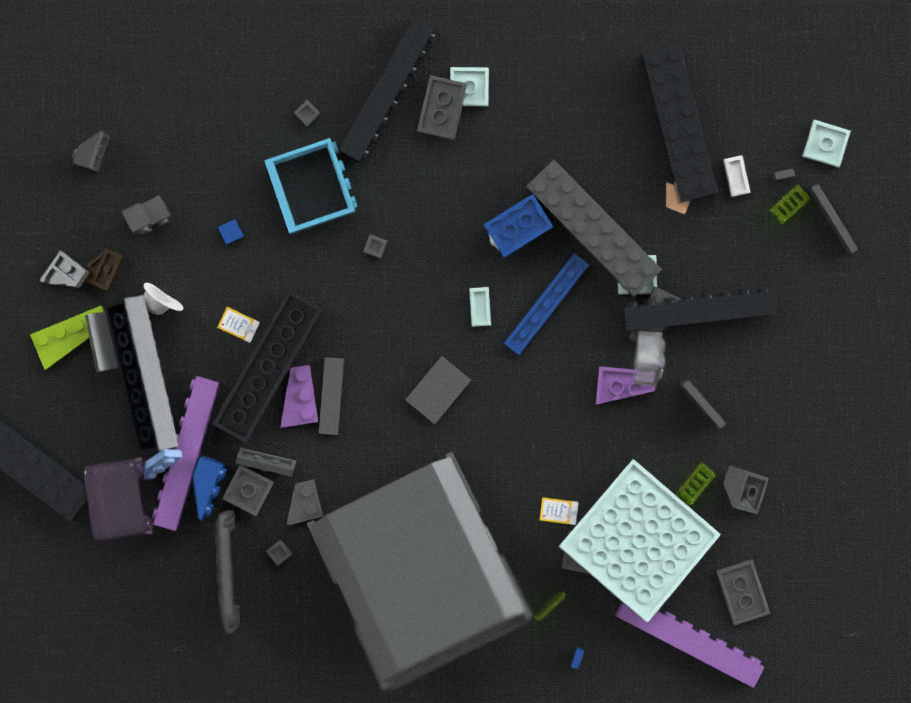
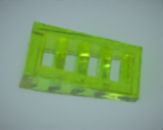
M797 185L771 207L769 211L783 224L811 198ZM797 191L804 200L800 201L794 193ZM790 196L796 201L797 206L789 200ZM785 201L792 208L791 211L783 204ZM780 206L787 213V215L784 216L780 212L778 207Z
M701 462L678 489L676 494L691 505L716 474ZM701 470L705 475L708 476V478L705 479L698 472ZM694 477H697L703 484L698 483ZM689 483L693 484L698 490H694ZM686 489V490L689 491L693 496H690V495H689L686 491H684V490Z

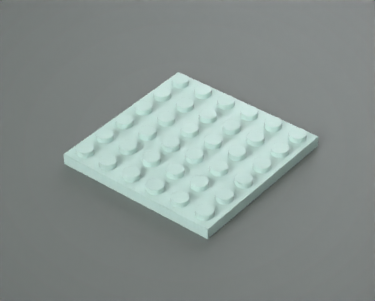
M632 459L559 545V548L648 623L721 534Z

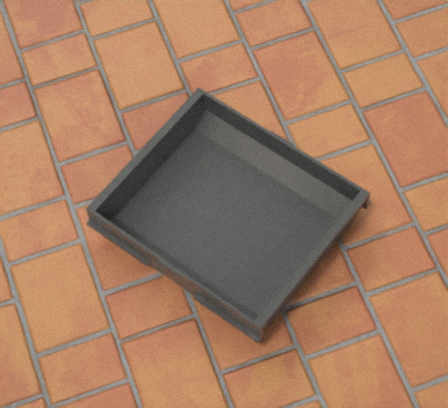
M453 452L446 454L445 459L430 463L324 516L317 522L312 520L307 523L333 582L339 584L357 623L355 630L383 690L388 689L392 691L531 622L530 618L533 617L504 557L498 554V548L488 528L484 526L480 518V507Z

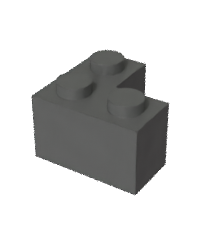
M159 195L143 204L137 203L122 211L132 232L142 236L151 232V228L157 224L159 227L169 222L168 219L172 217L162 197Z

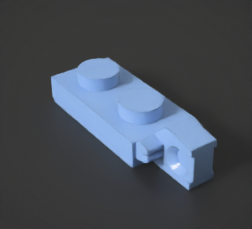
M170 449L160 451L145 462L143 478L151 480L156 477L157 473L164 472L165 469L174 465L175 462L182 458V451Z

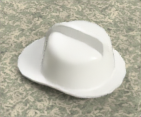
M144 283L143 286L146 291L143 295L149 312L159 315L170 308L177 311L183 310V306L178 301L163 293L156 286Z

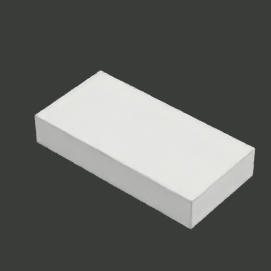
M743 156L723 159L731 197L751 193Z

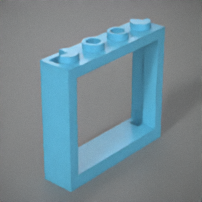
M330 138L264 160L289 234L355 213L354 208L358 207L355 197H350L348 190L351 189L349 180L343 177L342 171H345L342 160L338 161L336 153H339L337 144L332 142ZM328 148L348 208L296 226L275 165Z

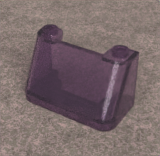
M141 457L98 463L85 467L84 479L92 533L96 542L153 533V521L147 515L143 516L138 477H141L145 471Z

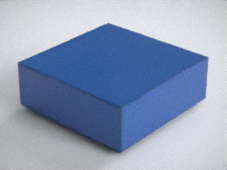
M236 219L218 227L226 245L244 237Z
M577 646L570 666L575 669L579 668L584 654L583 649Z

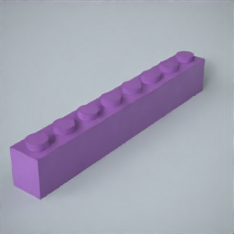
M196 376V379L191 381L189 390L192 393L190 398L187 397L184 408L187 410L185 416H182L179 422L181 431L180 435L177 434L178 446L175 448V450L182 451V458L175 462L174 465H171L169 472L166 471L164 474L163 482L165 486L164 490H160L157 501H160L158 509L155 508L152 519L155 520L153 525L174 531L179 528L220 382Z
M623 602L616 613L618 618L753 688L764 669L760 664L761 660L754 656L750 658L744 656V651L736 647L733 650L728 648L725 641L719 638L716 641L709 638V633L702 629L699 632L692 629L693 625L684 620L680 623L675 620V615L667 611L665 614L657 611L648 623Z

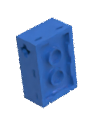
M533 194L483 225L489 234L490 243L499 250L503 258L553 228Z

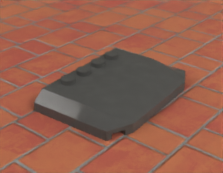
M226 510L220 514L219 519L215 523V545L217 546L216 564L218 565L217 583L219 584L220 620L225 627V632L232 633L240 625L239 605H233L229 532L235 529L234 510Z

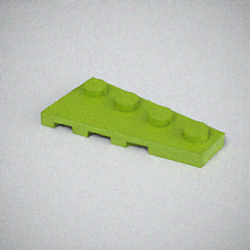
M103 306L96 307L31 334L44 370L50 368L54 363L61 360L89 338L85 315L105 312Z

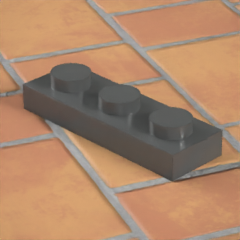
M240 448L236 464L292 477L296 460Z

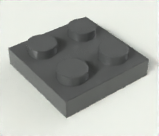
M240 464L222 499L257 516L274 481Z

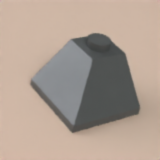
M100 131L81 143L78 149L75 148L73 152V164L98 172L110 136Z
M729 465L725 475L724 486L732 507L758 515L769 478Z

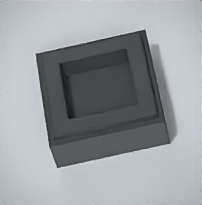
M308 100L294 112L307 127L321 114Z
M794 169L775 172L772 175L773 181L792 178L795 176Z
M370 234L363 252L381 259L388 241Z
M282 539L266 550L276 566L293 555Z

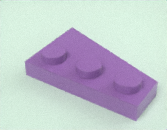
M310 365L290 368L280 428L319 422Z
M599 366L595 404L655 391L657 372Z

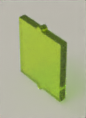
M560 592L536 614L535 618L537 620L544 618L565 598V594Z

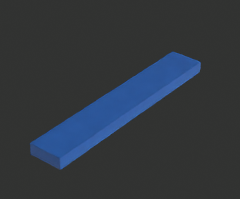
M574 253L504 344L517 355H520L588 268L589 264Z

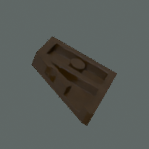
M109 249L103 250L96 259L88 263L85 269L90 273L84 281L110 292L125 257Z

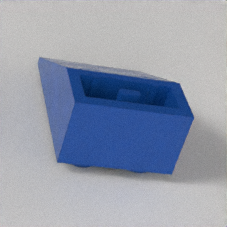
M206 456L199 458L193 475L200 520L211 515L214 507L211 502L215 497L217 498L220 491L218 483L224 479L227 471L224 468L226 463Z

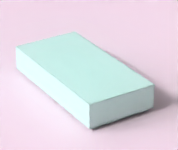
M489 287L470 288L472 327L490 326Z

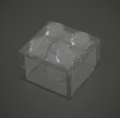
M639 331L634 352V384L657 386L658 379H662V370L665 365V357H663L665 341H662V333Z

